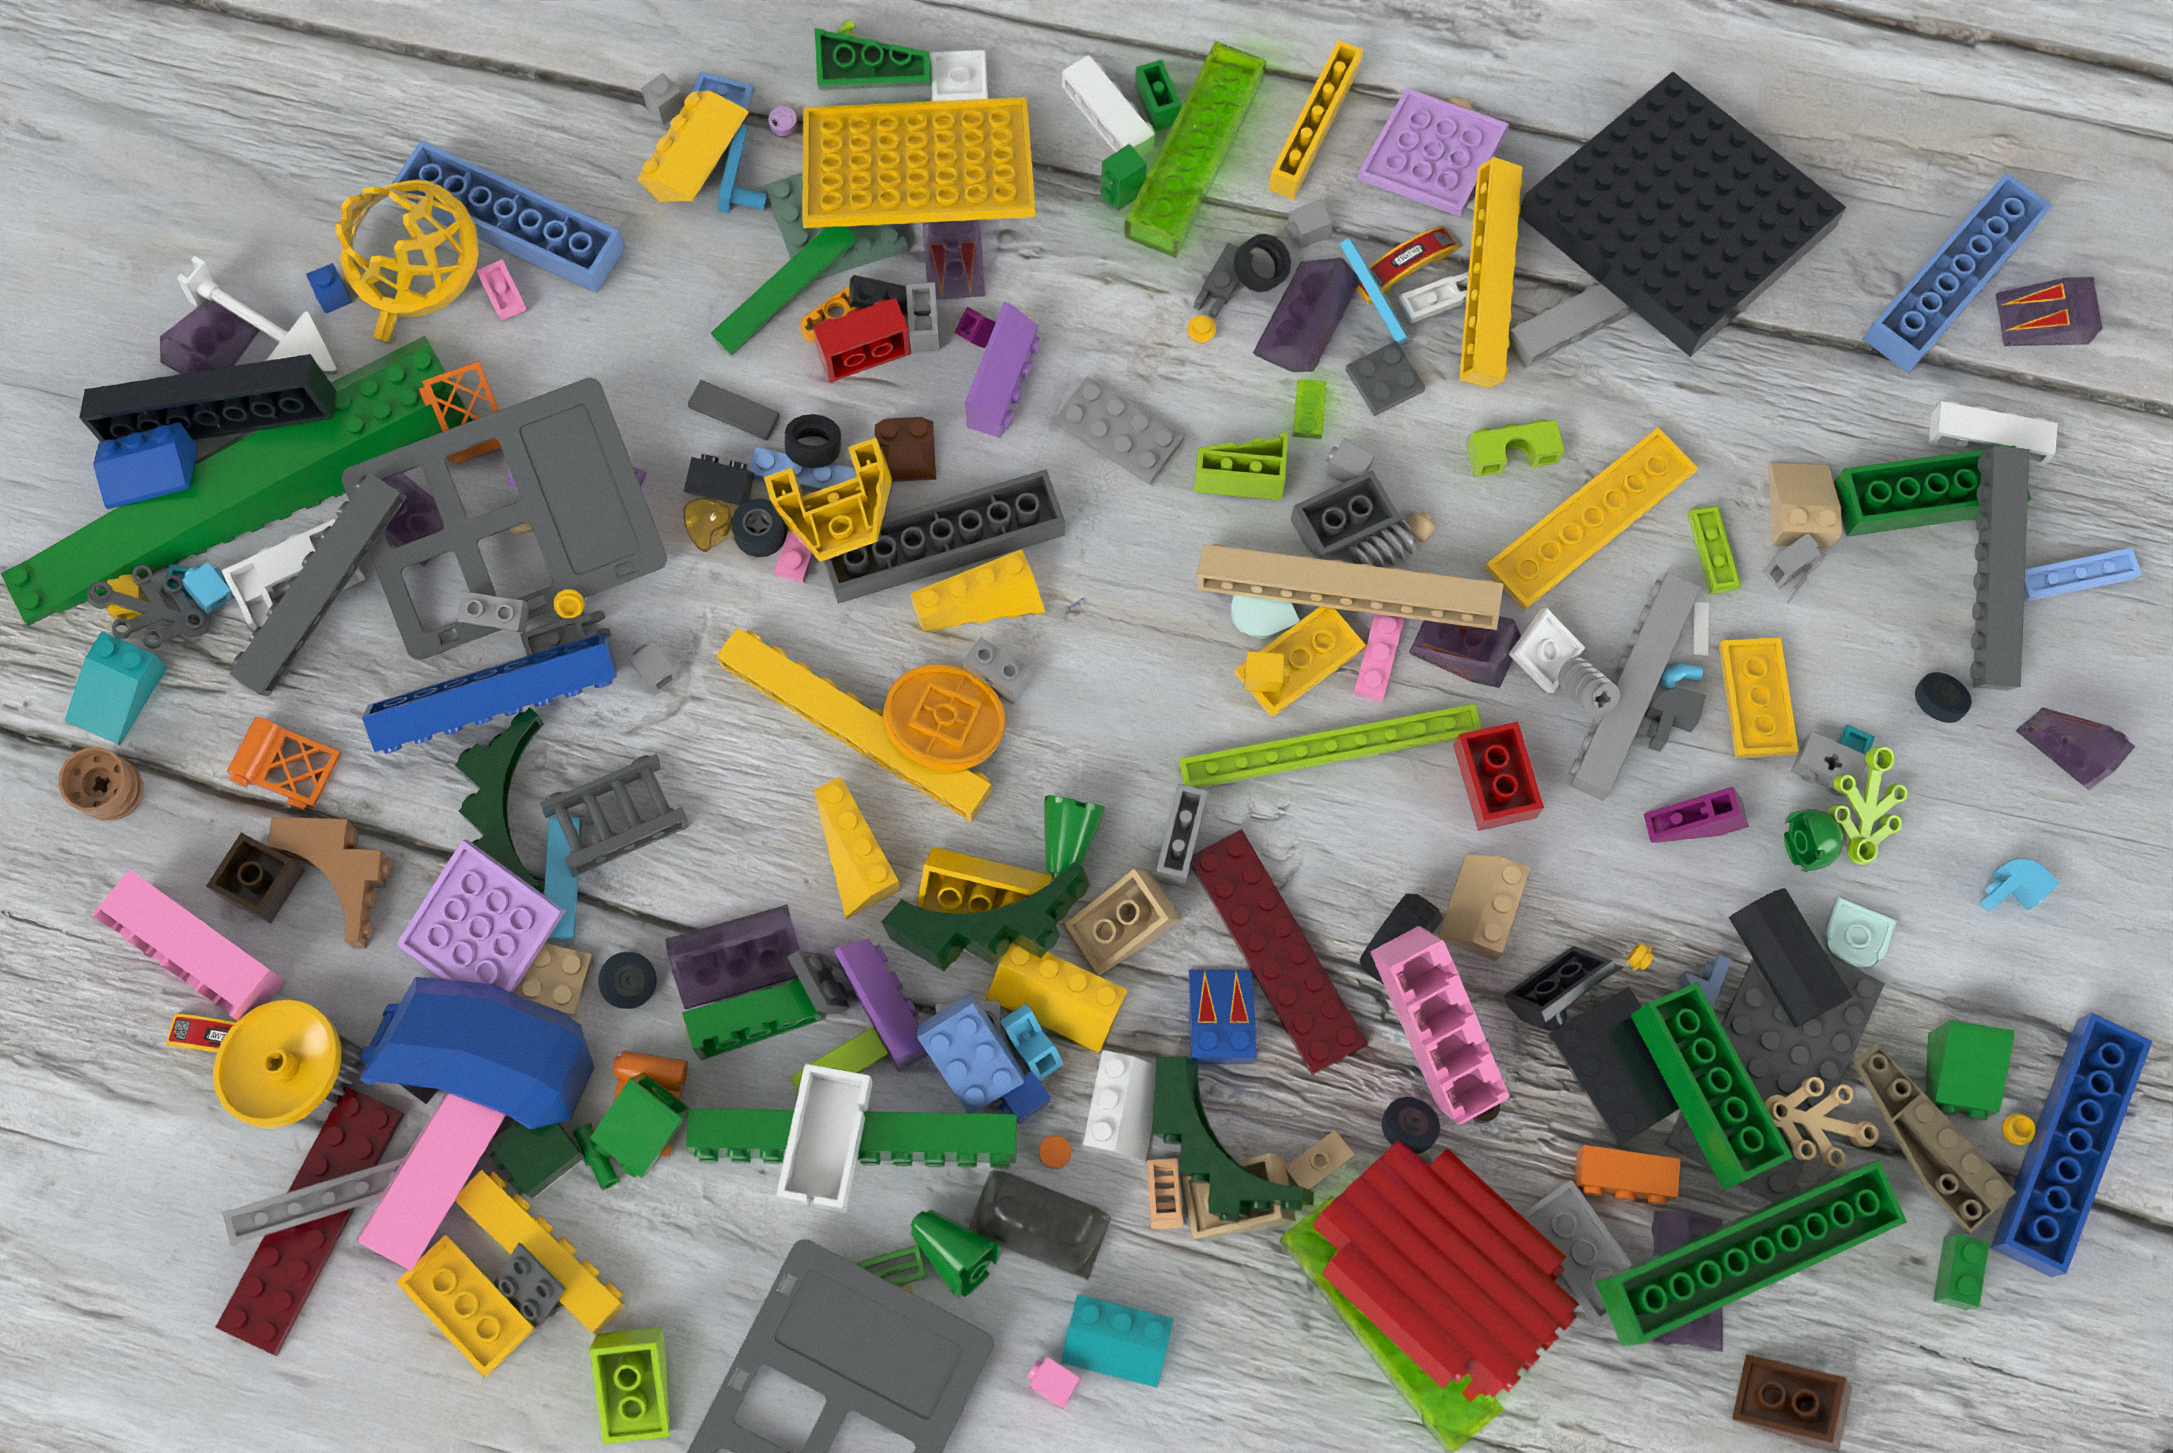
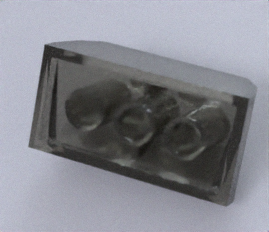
M993 1170L989 1173L968 1228L995 1241L1001 1248L1088 1281L1111 1217L1101 1209L1010 1173Z

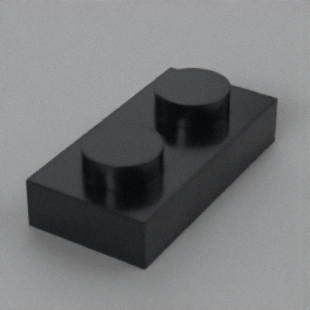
M857 275L851 277L849 283V306L865 309L873 306L880 300L896 298L903 316L907 313L906 286Z

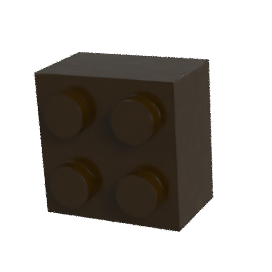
M241 832L206 887L219 897L271 924L305 869L295 860Z

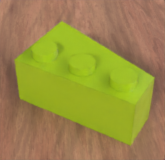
M1288 432L1280 433L1279 437L1262 440V437L1252 438V442L1235 445V442L1198 448L1194 492L1282 501L1286 474Z

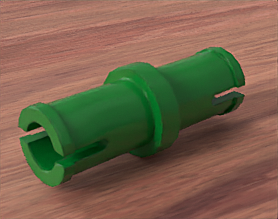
M588 1123L574 1130L573 1136L576 1138L585 1156L583 1158L585 1165L591 1167L600 1185V1189L605 1190L617 1184L620 1178L617 1176L608 1157L595 1149L594 1145L596 1143L590 1139L594 1132L591 1123Z

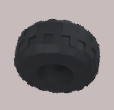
M1406 893L1359 958L1362 969L1375 980L1384 984L1370 952L1417 926L1433 934L1443 920L1439 909L1417 893Z

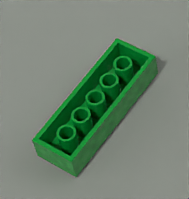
M2013 445V446H2005V447L2016 448L2015 445ZM1987 449L1844 468L1834 481V486L1841 506V515L1847 537L1976 519L1980 512L1977 489L1981 484V472L1978 470V461L1982 452ZM2028 490V502H2029L2030 499H2031V497H2030V493H2029V490Z
M1698 982L1653 1000L1630 1014L1723 1190L1731 1188L1793 1158Z

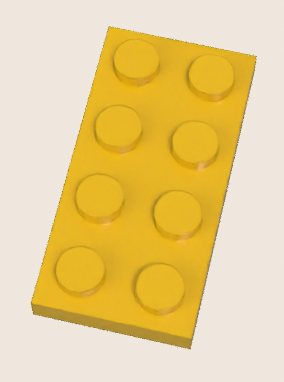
M1320 606L1259 651L1284 654V664L1289 665L1288 683L1282 684L1280 693L1249 692L1268 715L1273 718L1365 650L1366 644L1335 608ZM1245 662L1234 670V674L1243 685Z
M1781 637L1721 640L1718 645L1735 758L1796 755L1799 749Z
M446 1234L417 1261L412 1271L408 1270L396 1281L401 1289L483 1377L487 1378L536 1330L530 1321Z

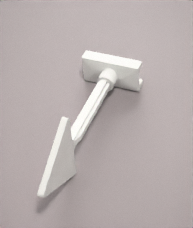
M196 256L191 260L195 267L193 273L188 278L182 274L177 277L186 298L196 307H199L205 299L214 300L280 342L266 361L311 354L324 373L337 372V368L308 312H304L290 331L286 332L220 290L219 286L214 283L205 262Z

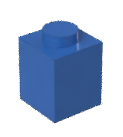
M334 263L306 274L313 292L326 314L353 303Z
M1031 1071L1024 1076L1023 1084L1000 1097L1003 1103L999 1107L1004 1114H1017V1122L1020 1125L1049 1104L1050 1096Z

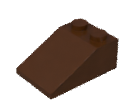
M1746 1354L1732 1420L1806 1445L1839 1453L1852 1386L1846 1377Z

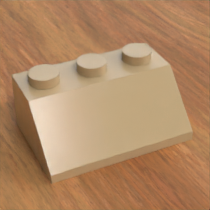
M1466 854L1438 938L1449 945L1497 961L1503 953L1531 867L1501 856Z

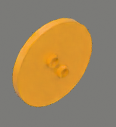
M931 664L907 671L892 684L884 703V726L893 744L914 762L932 769L957 771L981 764L996 751L1005 730V711L1000 698L993 688L969 671L952 665Z

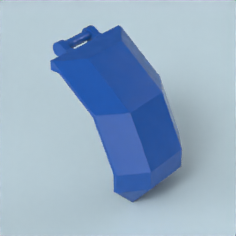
M415 977L401 1003L388 1004L383 1012L384 1018L369 1046L364 1047L359 1056V1059L367 1064L359 1079L369 1086L375 1082L437 1088L508 1115L530 1130L569 1121L595 1068L582 1026L561 1011L487 983Z

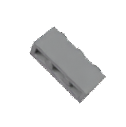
M1178 784L1156 869V881L1185 888L1206 804L1207 790Z

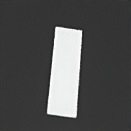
M1694 602V655L1709 656V603Z

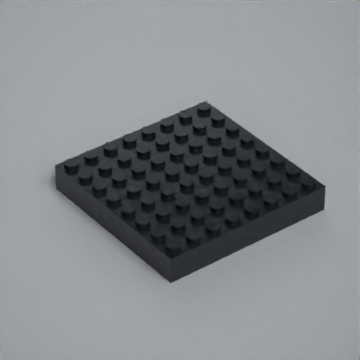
M1672 71L1524 195L1519 217L1691 357L1834 230L1846 206Z

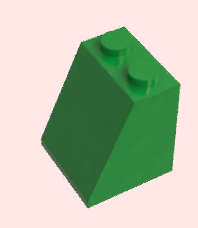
M1950 1020L1929 1032L1925 1095L1944 1115H1956V1112L1967 1114L1968 1119L1984 1121L1988 1120V1117L1999 1113L2015 1030Z
M643 1072L629 1079L590 1139L596 1143L594 1147L602 1155L609 1158L612 1155L620 1161V1167L624 1172L632 1177L638 1175L642 1178L649 1173L688 1121V1108L690 1107Z

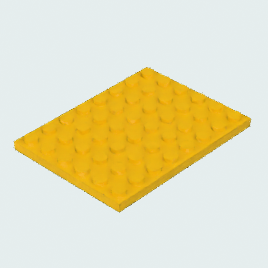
M1027 97L803 107V228L1036 217Z

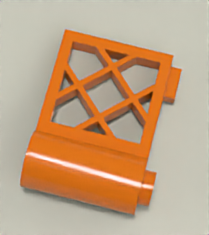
M480 361L422 381L424 387L419 388L425 405L432 404L443 432L449 430L444 418L448 407L465 413L461 425L466 423L468 416L476 419L481 418V416L470 412L477 396L489 401L493 413L500 411ZM476 369L480 378L476 391L459 384L463 373ZM459 375L456 382L448 379ZM444 381L453 385L454 388L448 401L436 397L431 384ZM481 386H483L487 396L479 393ZM457 387L474 395L468 410L451 403ZM438 402L446 405L443 410V413L440 409ZM491 439L449 455L447 459L448 461L454 460L458 465L499 450L502 447L498 439Z
M255 716L226 772L231 775L229 780L241 787L247 788L249 784L260 786L289 798L287 801L288 805L305 811L308 806L311 808L315 807L341 752L281 728L267 719ZM288 738L299 743L302 753L285 759L281 749ZM304 745L312 749L306 751ZM319 752L330 755L325 767L313 771L308 756ZM278 755H279V757H280L281 760L278 761V762H275L276 759H277V757H278ZM304 758L309 772L292 778L287 764ZM281 766L284 767L288 778L287 781L276 785L266 781L271 770ZM321 774L319 780L317 781L316 776ZM312 778L315 788L310 798L298 794L294 784ZM291 786L292 791L285 789V787Z
M625 1050L621 1056L615 1057L612 1070L613 1075H617L614 1101L629 1079L643 1072L681 1100L688 1073L687 1060ZM673 1141L661 1156L670 1157Z

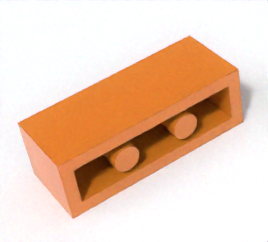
M1583 1145L1577 1149L1575 1185L1578 1189H1584L1583 1194L1589 1196H1603V1192L1616 1194L1615 1198L1618 1200L1635 1201V1197L1647 1198L1649 1204L1666 1206L1668 1202L1678 1198L1681 1159Z

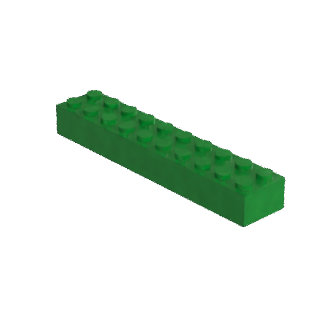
M688 1108L686 1148L694 1157L699 1158L701 1163H718V1158H731L732 1163L748 1164L751 1163V1158L764 1159L763 1163L783 1164L795 1110ZM862 1111L865 1116V1122L857 1160H860L863 1166H879L880 1161H893V1166L909 1167L912 1166L913 1161H923L927 1167H944L945 1162H958V1167L975 1168L978 1162L990 1163L991 1168H1009L1010 1163H1016L1017 1114Z
M1880 1160L1852 1167L1597 1280L1595 1284L1621 1346L1638 1345L1907 1223V1220Z

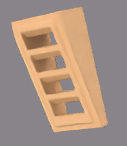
M1179 1158L1147 1159L1151 1229L1182 1228L1183 1211ZM1173 1171L1174 1175L1154 1177V1172ZM1174 1184V1188L1155 1189V1185ZM1175 1198V1202L1156 1203V1199Z

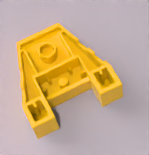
M876 437L848 447L857 477L804 496L802 486L792 467L764 477L774 508L784 520L785 525L819 562L878 541L892 478Z

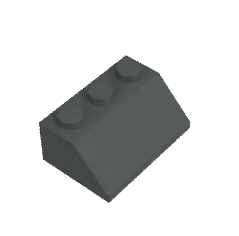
M1371 470L1294 505L1290 520L1303 543L1317 555L1324 557L1400 522L1401 518L1374 471Z

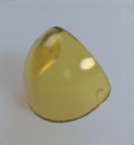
M699 498L685 504L683 508L685 527L692 542L699 550L708 552L728 536L731 530L732 514L726 504L711 498Z

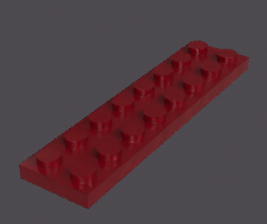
M1241 829L1193 854L1190 866L1250 970H1252L1253 975L1311 1075L1313 1076L1367 1046L1366 1039L1243 830Z
M344 1086L343 1090L346 1094L344 1096L339 1095L336 1101L338 1103L337 1107L332 1108L288 1192L377 1166L404 1113ZM355 1207L264 1235L215 1328L277 1356Z

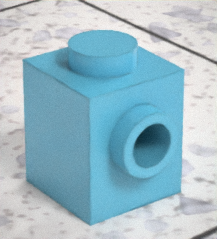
M208 562L203 566L196 565L185 573V578L182 579L184 589L207 615L232 599V591L227 585L222 570L219 567L213 569Z

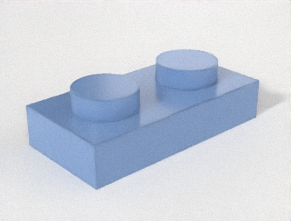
M700 71L692 92L712 91L748 110L754 94V86Z

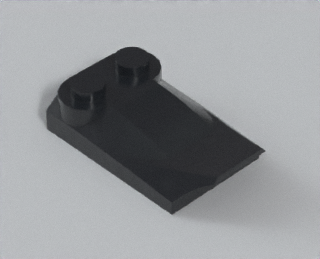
M1572 946L1503 996L1507 1006L1520 1020L1538 1028L1553 1031L1559 1029L1566 1021V1009L1595 985L1622 970L1623 966L1617 965L1613 960Z

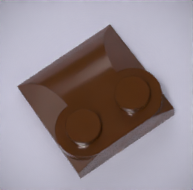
M923 417L888 418L875 424V437L885 456L892 482L936 480L933 421Z

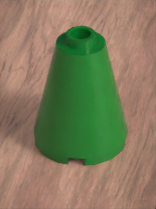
M1045 795L1046 872L1052 873L1053 880L1063 874L1073 862L1080 866L1082 865L1103 818L1105 806L1091 802L1076 801L1077 799Z
M929 1210L926 1213L921 1211L911 1223V1236L952 1294L957 1298H960V1294L966 1297L975 1291L989 1276L990 1273L986 1268L992 1261L996 1265L1000 1258L1001 1246L995 1241L934 1210Z

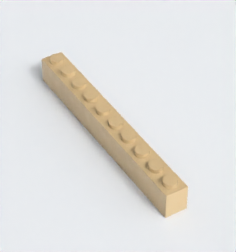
M1203 544L1197 572L1198 590L1493 630H1497L1504 585V583L1488 579L1475 580L1457 575H1436L1427 571L1413 572L1401 568L1375 567L1371 564L1345 563L1341 560L1315 559L1311 556H1291L1281 552L1268 553L1255 551L1250 548H1230L1220 544Z

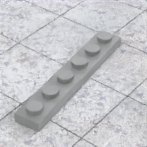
M405 1157L223 1212L230 1244L235 1245L379 1200Z

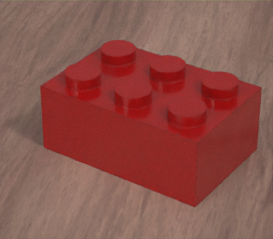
M896 298L880 300L873 306L862 310H851L845 316L836 319H826L813 326L818 355L830 383L911 354L908 326Z
M1518 721L1459 734L1453 747L1478 831L1537 818L1544 806Z

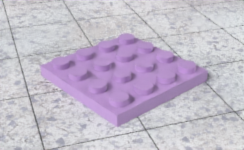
M1406 88L1358 172V180L1461 217L1476 190L1478 166L1495 156L1508 132L1509 123Z
M462 840L396 945L441 979L487 983L514 993L564 915L565 910L469 840Z

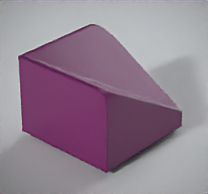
M967 307L954 333L972 344L986 348L996 322L984 314Z

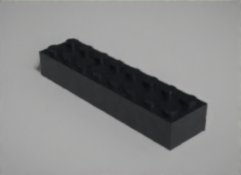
M311 354L85 389L79 418L101 443L109 439L113 440L131 435L132 433H140L180 422L193 440L331 420L333 419L337 391Z

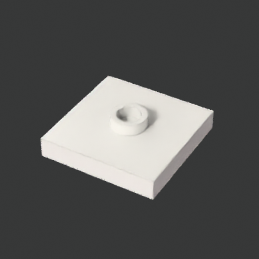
M985 50L930 52L932 101L988 99Z
M1548 608L1540 609L1509 655L1546 693H1554L1560 685L1558 674L1561 667L1572 657L1580 656L1586 647Z

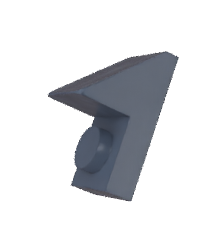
M1719 954L1712 961L1708 960L1701 972V978L1684 972L1678 978L1681 988L1698 982L1713 1009L1731 959Z

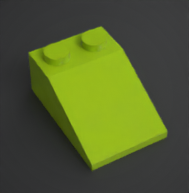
M663 1327L596 1334L589 1352L603 1444L670 1437L668 1370Z

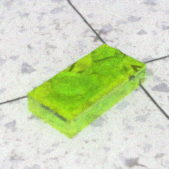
M1297 379L1292 437L1322 438L1326 382Z

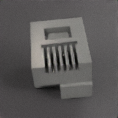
M1806 533L1776 555L1763 571L1778 590L1800 573L1805 572V575L1795 585V591L1787 601L1788 604L1806 581L1807 575L1824 560L1817 549L1819 544L1809 533Z

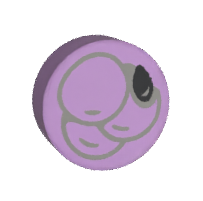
M777 107L769 114V125L774 134L788 136L796 130L797 117L791 108Z

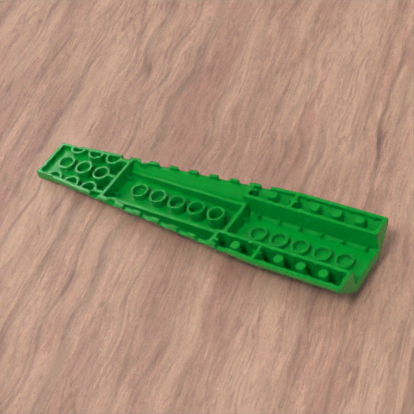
M423 336L331 382L337 391L333 419L245 432L195 461L189 489L119 506L30 559L0 573L23 621L30 626L56 612L61 613L88 602V588L95 582L107 583V580L118 579L121 575H132L134 568L140 565L147 566L151 571L161 567L169 568L170 564L176 565L179 563L178 560L193 554L198 556L205 553L207 548L221 542L226 544L236 540L235 537L250 530L252 533L264 528V524L276 519L281 521L291 517V513L303 508L308 510L320 505V501L331 496L336 498L346 494L342 483V474L347 468L443 432L432 404L426 406L419 391V388L424 387L422 381L446 373L426 337ZM444 381L431 384L435 396L448 401L454 386ZM455 391L451 403L467 410L457 391ZM438 402L440 409L443 413V410L446 405ZM448 407L444 416L448 428L451 429L461 425L465 413ZM468 416L466 423L473 421L470 416ZM141 572L136 576L143 579L147 577V574ZM103 589L95 591L98 596L107 594Z

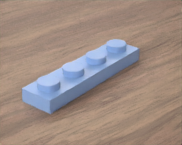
M755 447L749 471L755 473L754 479L765 481L764 477L792 467L802 489L812 492L857 477L855 468L833 463L818 468L803 467L792 462L786 453Z
M2133 548L2025 569L2024 599L2025 601H2031L2138 579L2142 572Z

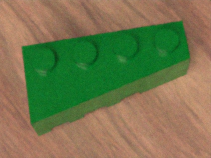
M814 28L817 84L819 90L931 86L929 52Z
M798 977L786 981L782 986L763 988L752 994L682 1012L692 1049L701 1061L823 1020L821 1013L816 1011Z

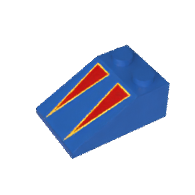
M1189 970L1190 1059L1198 1064H1254L1256 1059V1025L1252 970Z

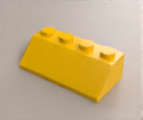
M712 91L692 92L686 97L685 105L680 113L672 119L671 127L666 135L657 142V149L652 157L643 164L642 172L637 180L659 202L693 201L749 113L745 108Z
M932 847L924 863L917 906L931 911L956 914L989 911L1018 902L1038 892L1052 882L1053 875Z
M1011 943L998 965L986 1000H999L1000 1007L1010 1012H1014L1024 1004H1027L1040 1026L1100 1054L1126 1000L1127 989L1048 952L1040 959L1018 945Z

